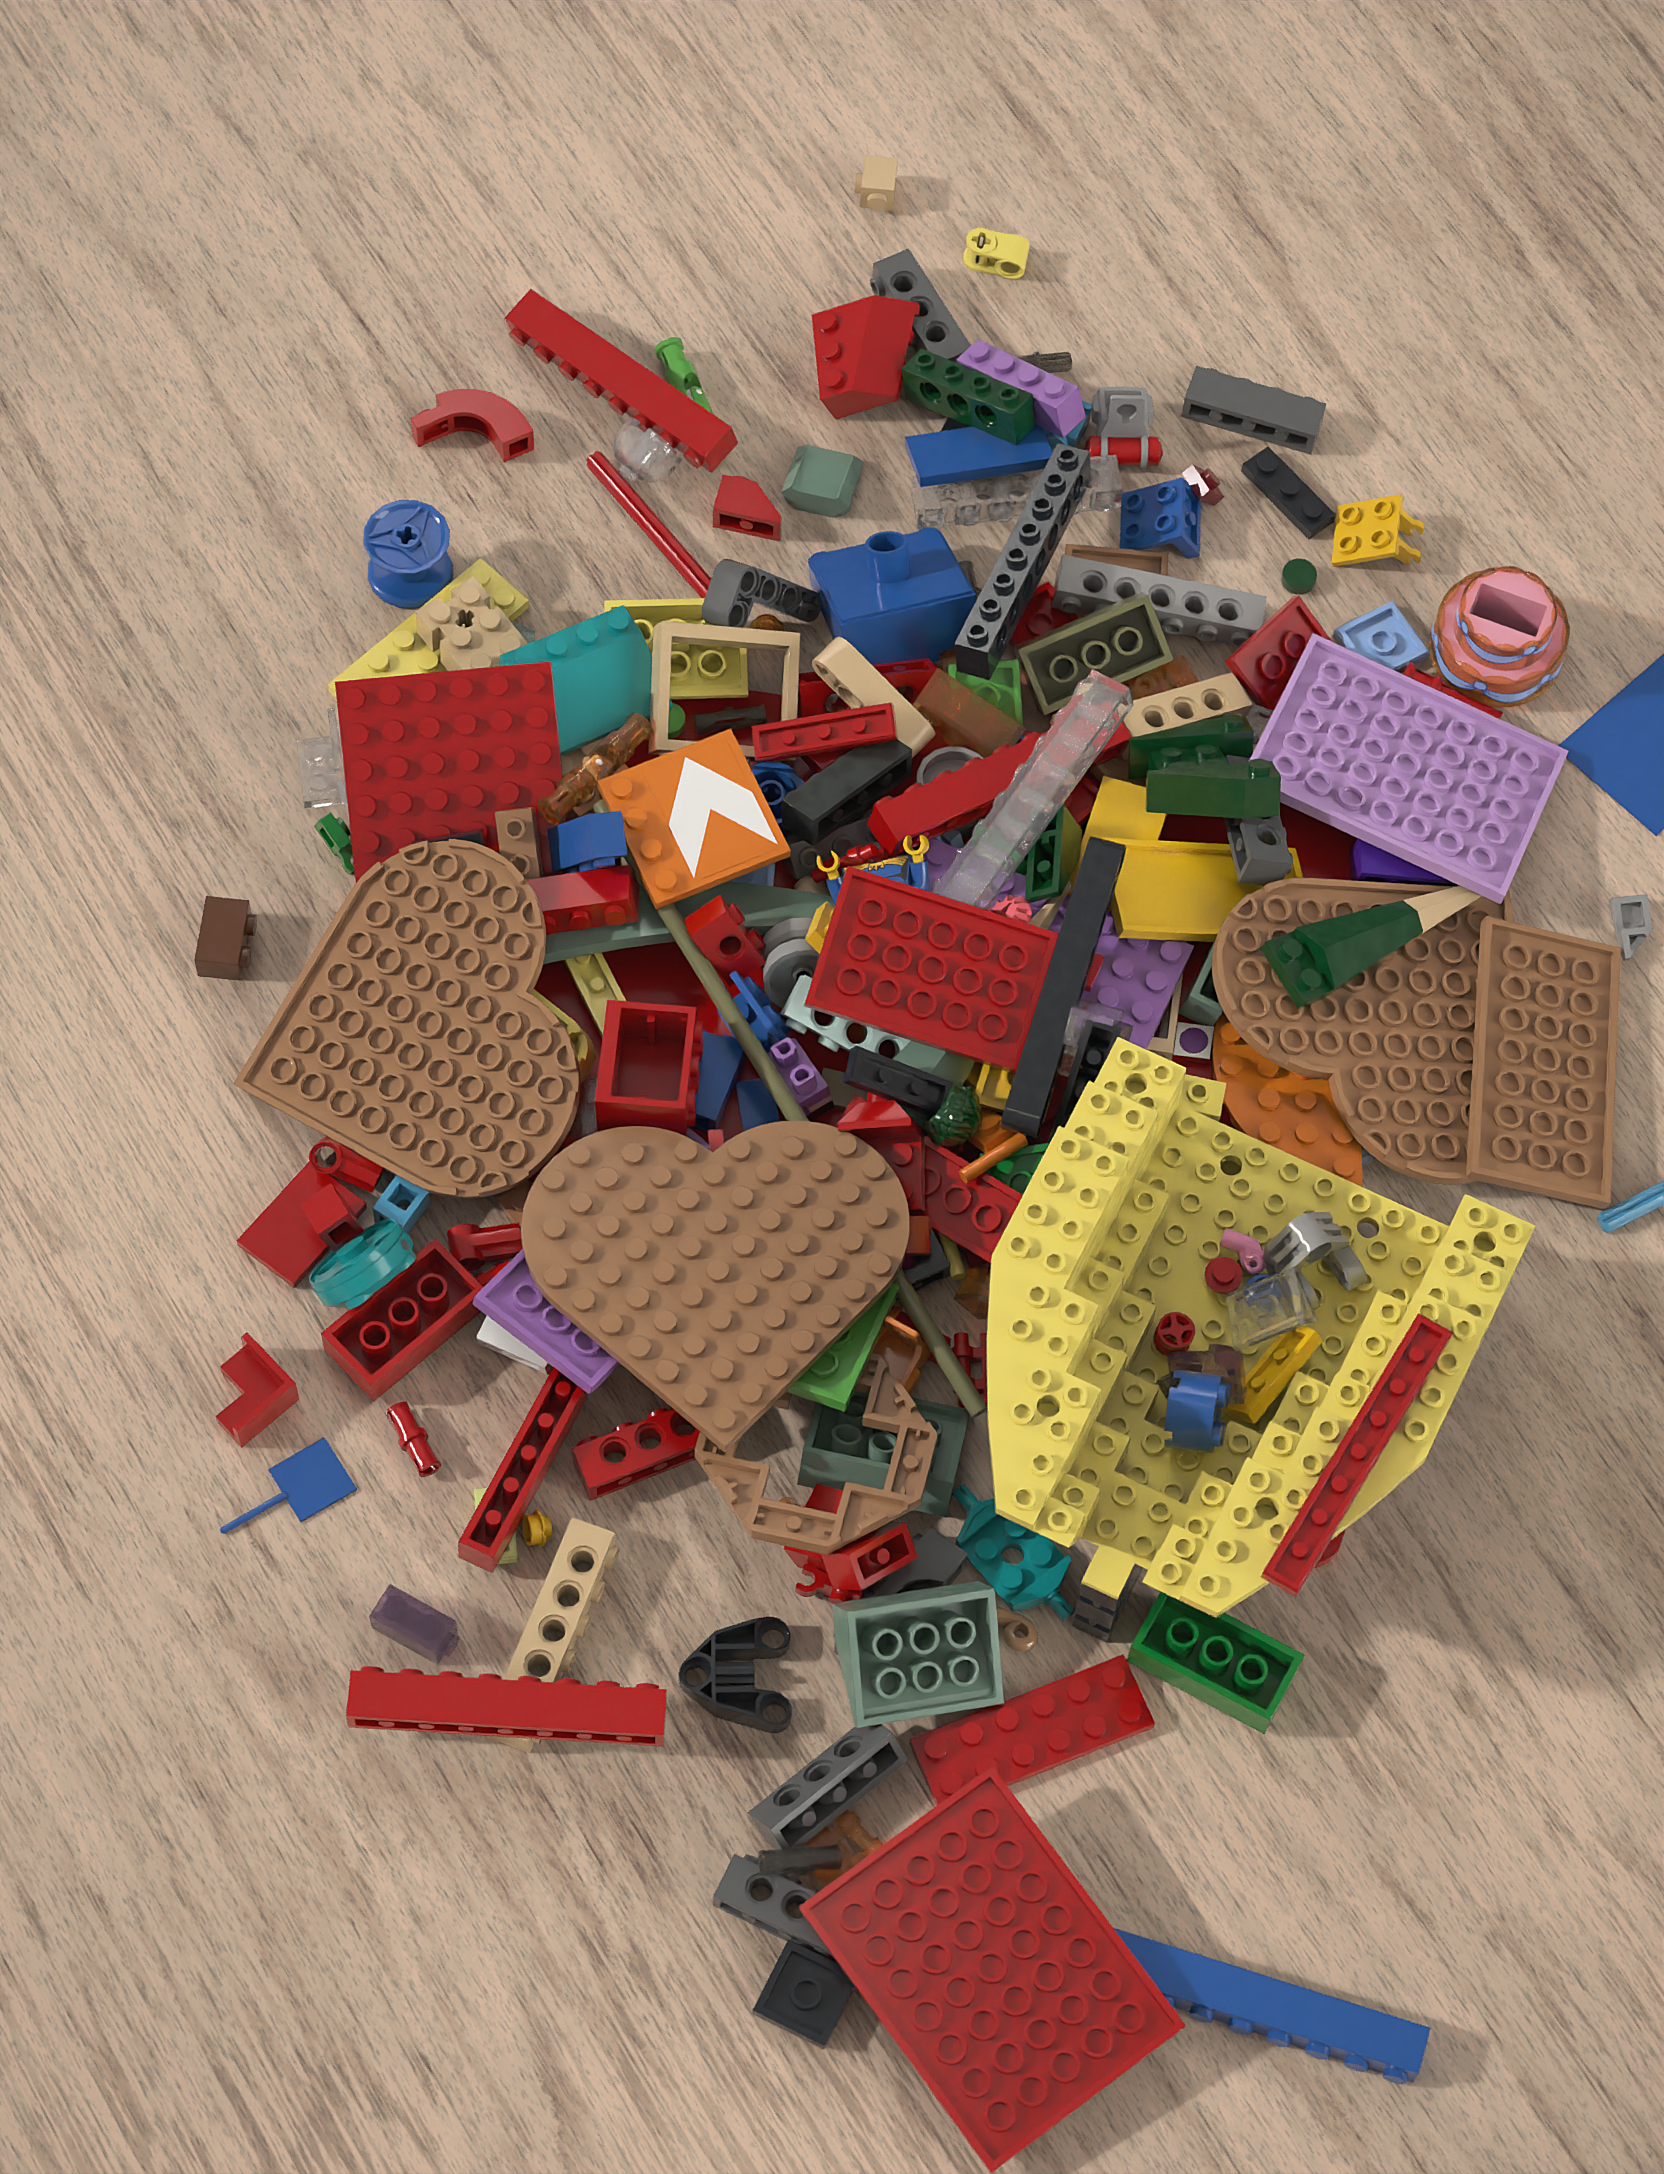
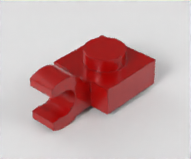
M804 1564L802 1574L812 1577L814 1582L811 1585H803L797 1582L795 1592L803 1597H812L822 1592L823 1597L829 1598L828 1601L831 1604L859 1600L865 1596V1588L863 1590L833 1589L828 1573L822 1572L810 1564Z

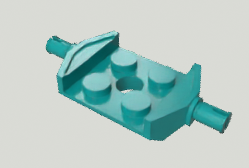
M965 1483L960 1485V1489L957 1487L952 1495L967 1510V1518L956 1538L955 1545L968 1554L967 1560L987 1583L995 1589V1592L1012 1611H1024L1044 1604V1606L1049 1604L1062 1621L1067 1620V1616L1071 1617L1075 1609L1063 1598L1059 1588L1066 1577L1072 1558L1069 1555L1064 1557L1049 1538L997 1514L995 1498L983 1502L981 1500L978 1501L966 1487ZM1014 1548L1022 1553L1023 1560L1019 1564L1010 1565L1003 1560L1002 1553L1006 1549Z

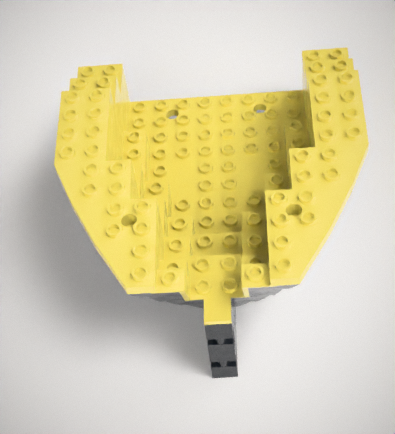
M1117 1037L1095 1082L1088 1081L1065 1128L1059 1126L992 1254L986 1338L987 1415L996 1513L1068 1548L1080 1538L1099 1546L1082 1579L1079 1591L1080 1596L1077 1601L1076 1614L1072 1626L1106 1643L1143 1568L1148 1569V1572L1142 1583L1214 1617L1221 1615L1270 1583L1261 1578L1263 1570L1418 1313L1453 1332V1335L1331 1539L1366 1514L1425 1462L1535 1228V1225L1466 1194L1450 1226H1447L1180 1105L1179 1100L1186 1067ZM1225 1161H1234L1240 1166L1241 1171L1236 1175L1230 1176L1221 1170L1220 1165ZM1308 1212H1329L1333 1217V1223L1338 1224L1341 1228L1342 1236L1348 1238L1350 1241L1349 1246L1362 1263L1366 1271L1367 1282L1351 1291H1347L1339 1283L1323 1258L1301 1268V1272L1317 1295L1319 1301L1317 1309L1300 1317L1293 1311L1283 1295L1279 1305L1270 1311L1262 1312L1251 1308L1244 1298V1289L1248 1280L1255 1275L1249 1274L1244 1270L1237 1252L1219 1246L1225 1229L1228 1228L1258 1240L1264 1252L1265 1246L1296 1217ZM1362 1223H1370L1377 1229V1235L1372 1238L1363 1237L1359 1234L1357 1226ZM1228 1257L1240 1265L1243 1278L1237 1290L1229 1294H1218L1207 1286L1204 1273L1206 1266L1213 1259ZM1266 1268L1260 1273L1269 1275ZM1170 1312H1180L1187 1315L1195 1326V1336L1189 1349L1177 1358L1161 1355L1153 1344V1335L1160 1319ZM1289 1323L1314 1329L1318 1332L1323 1341L1302 1367L1296 1371L1288 1385L1280 1392L1255 1424L1228 1416L1224 1408H1221L1220 1422L1226 1423L1223 1446L1214 1447L1213 1453L1165 1447L1164 1440L1172 1438V1432L1165 1431L1170 1387H1177L1180 1382V1378H1173L1176 1369L1223 1376L1224 1383L1231 1384L1232 1394ZM1166 1336V1338H1170L1171 1340H1173V1341L1175 1342V1339H1174V1338H1172V1337H1170V1336Z

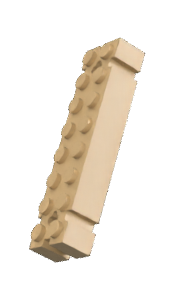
M474 576L453 588L449 601L444 603L438 597L416 611L417 633L432 652L440 648L441 663L447 671L495 667L499 665L500 655L528 644L499 606L491 610L490 595ZM605 738L561 756L567 821L596 813L593 806L603 799L597 787V781L591 780L583 770L585 763L582 760L584 757L588 756L591 759L593 756H598L602 758L608 765L609 771L607 774L609 776L629 769L622 759L613 763V748Z

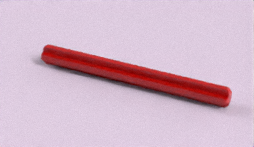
M596 451L589 455L586 460L587 467L696 593L701 598H705L712 578L604 454Z

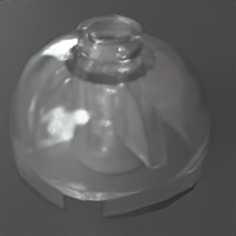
M629 417L614 439V457L621 465L618 472L632 483L637 479L645 483H657L667 478L680 464L682 458L675 457L677 454L675 449L649 427L644 432L636 428L640 421Z

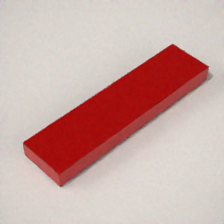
M892 702L751 726L757 763L898 740L894 705Z

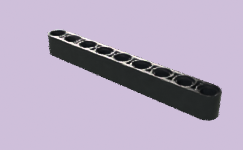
M1090 836L1007 1098L1001 1120V1129L1037 1138L1040 1133L1121 872L1127 847L1125 844Z

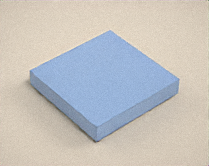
M1393 601L1334 629L1333 636L1340 646L1399 673L1404 672L1410 662L1418 665L1428 660L1430 656L1427 647Z

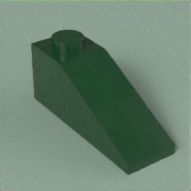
M1065 805L1031 812L1025 891L1027 903L1061 896L1080 859L1082 829Z

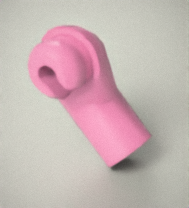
M1228 1228L1225 1229L1219 1246L1237 1252L1242 1267L1247 1273L1253 1275L1260 1274L1265 1269L1266 1263L1263 1259L1264 1252L1259 1241Z

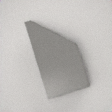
M1647 894L1613 897L1609 901L1618 947L1621 948L1623 961L1629 960L1653 930Z

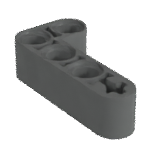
M723 559L714 570L703 602L702 617L705 622L715 626L743 628L748 621L754 603L805 622L814 621L819 616L821 609L817 592L756 567L731 559Z

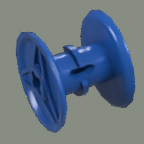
M397 500L383 505L370 516L363 533V544L370 558L367 579L373 592L385 603L399 608H420L452 582L453 563L447 552L450 544V528L445 517L437 509L418 500Z

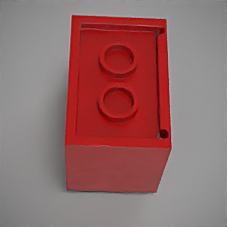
M607 1000L595 1096L597 1132L617 1127L647 1126L673 1131L687 1137L688 1126L695 1127L696 1093L699 1092L700 1083L699 1060H702L704 1037H702L703 1021H697L696 1007Z

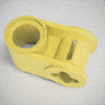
M976 228L968 233L966 237L967 248L963 254V262L968 269L975 272L998 275L1006 279H1019L1023 276L1030 248L1026 238L1017 234H1006L985 228ZM981 237L984 238L982 245L979 244ZM976 255L980 256L978 263H976Z

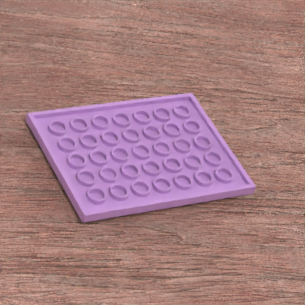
M1313 633L1250 760L1264 759L1273 762L1281 775V803L1501 904L1569 751Z

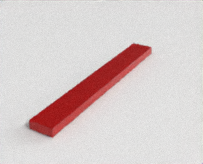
M1417 1314L1263 1570L1261 1578L1294 1597L1298 1596L1450 1341L1453 1332L1425 1316Z

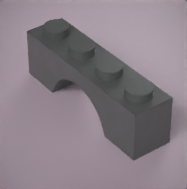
M931 1526L924 1535L918 1533L912 1539L918 1558L883 1577L881 1580L884 1583L876 1592L870 1590L862 1599L951 1585L965 1568L968 1554ZM835 1643L834 1653H835L836 1655H838V1651H837V1647H836V1643Z

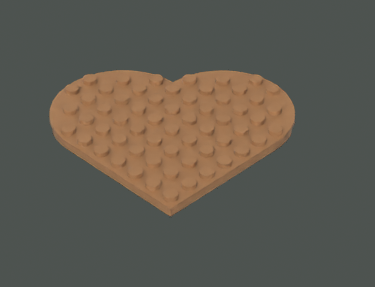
M458 839L432 843L422 841L399 849L400 853L390 857L382 864L377 862L354 885L233 1084L429 1193L460 1199L481 1198L501 1193L521 1184L536 1174L555 1155L565 1141L577 1113L581 1088L580 1067L574 1044L561 1021L546 1005L531 995L541 973L545 957L546 927L539 900L526 878L506 858L483 845Z
M1290 878L1268 883L1264 888L1252 894H1247L1231 910L1220 927L1212 954V977L1215 991L1225 1015L1238 1034L1254 1050L1274 1064L1303 1076L1329 1080L1335 1106L1346 1127L1371 1155L1386 1166L1405 1176L1433 1184L1459 1185L1477 1181L1466 1178L1480 926L1485 916L1514 922L1509 890L1501 904L1481 896L1379 961L1328 997L1299 1009L1260 950L1266 941L1292 932L1299 926L1453 887L1318 878Z
M781 1121L764 1124L734 1136L713 1153L700 1143L673 1131L647 1126H627L607 1129L588 1135L569 1145L552 1158L537 1176L528 1193L522 1214L521 1237L529 1273L543 1296L574 1325L720 1449L726 1452L891 1286L904 1261L909 1238L910 1217L904 1190L898 1177L886 1160L860 1138L849 1132H839L838 1128L810 1121Z

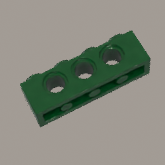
M920 349L902 368L905 399L977 428L1014 445H1017L1036 425L1033 394L923 349Z

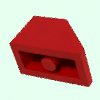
M722 476L713 506V527L780 542L782 517L758 483L748 480L743 476Z

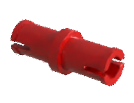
M403 1401L392 1405L388 1412H386V1416L390 1419L400 1438L398 1443L402 1451L408 1452L420 1477L434 1474L441 1467V1463L437 1460L427 1441L429 1436L425 1428L419 1427L407 1402Z

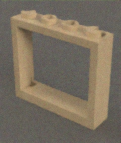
M661 621L653 626L648 754L662 756L695 743L694 741L668 739L672 642L782 651L781 721L797 718L800 633ZM739 745L748 765L750 766V762H756L754 746ZM795 757L777 760L775 762L788 764L794 761Z

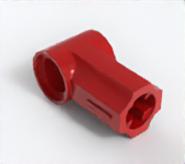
M324 1137L317 1142L309 1153L310 1165L318 1173L331 1174L371 1193L374 1192L385 1170L329 1137ZM327 1146L335 1151L337 1155L336 1163H328L321 1157L322 1147Z
M519 1222L480 1228L476 1224H460L451 1227L447 1231L450 1254L467 1271L481 1268L488 1261L514 1258L523 1249Z

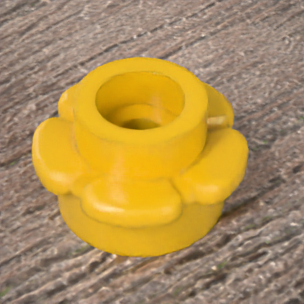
M534 1510L533 1514L523 1516L522 1531L525 1543L528 1546L537 1545L538 1547H544L547 1539L552 1538L550 1518L548 1516L543 1517L540 1510Z

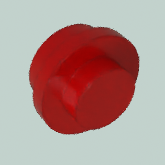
M1228 1257L1213 1259L1206 1266L1204 1273L1207 1286L1218 1294L1234 1292L1239 1288L1243 1278L1240 1265Z

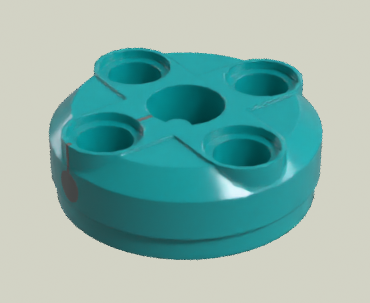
M386 1219L364 1229V1232L337 1251H332L317 1265L309 1277L313 1291L324 1306L335 1308L347 1307L348 1309L359 1306L416 1260L417 1256L412 1251L413 1240L395 1219Z

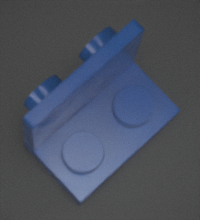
M1183 477L1129 491L1121 495L1120 548L1145 550L1172 543L1187 559L1200 556L1201 499L1198 498L1192 487Z
M734 971L730 974V977L741 993L733 999L765 1051L769 1053L773 1045L785 1038H789L787 1034L792 1029L785 1025L786 1020L780 1013L777 1014L771 1007L772 1001L760 985H757L750 976L744 979L738 972ZM717 1010L718 1014L720 1015V1017L722 1018V1020L724 1021V1023L726 1024V1026L728 1027V1029L731 1031V1029H730L729 1026L727 1025L726 1021H725L724 1018L722 1017L721 1013L719 1012V1010Z

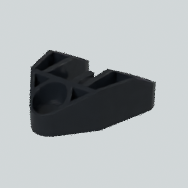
M761 1617L715 1630L680 1666L678 1674L680 1688L716 1718L773 1734L784 1731L791 1723L792 1708L788 1699L781 1693L756 1689L755 1686L716 1687L755 1685L754 1662L716 1661H754V1659L780 1658L786 1654L790 1647L791 1635L788 1626L779 1618ZM777 1630L784 1636V1642L780 1647L772 1648L763 1643V1635L767 1631ZM692 1668H700L707 1674V1680L699 1686H691L685 1680L687 1671ZM773 1704L781 1706L785 1711V1718L779 1723L768 1721L763 1716V1711L766 1707Z

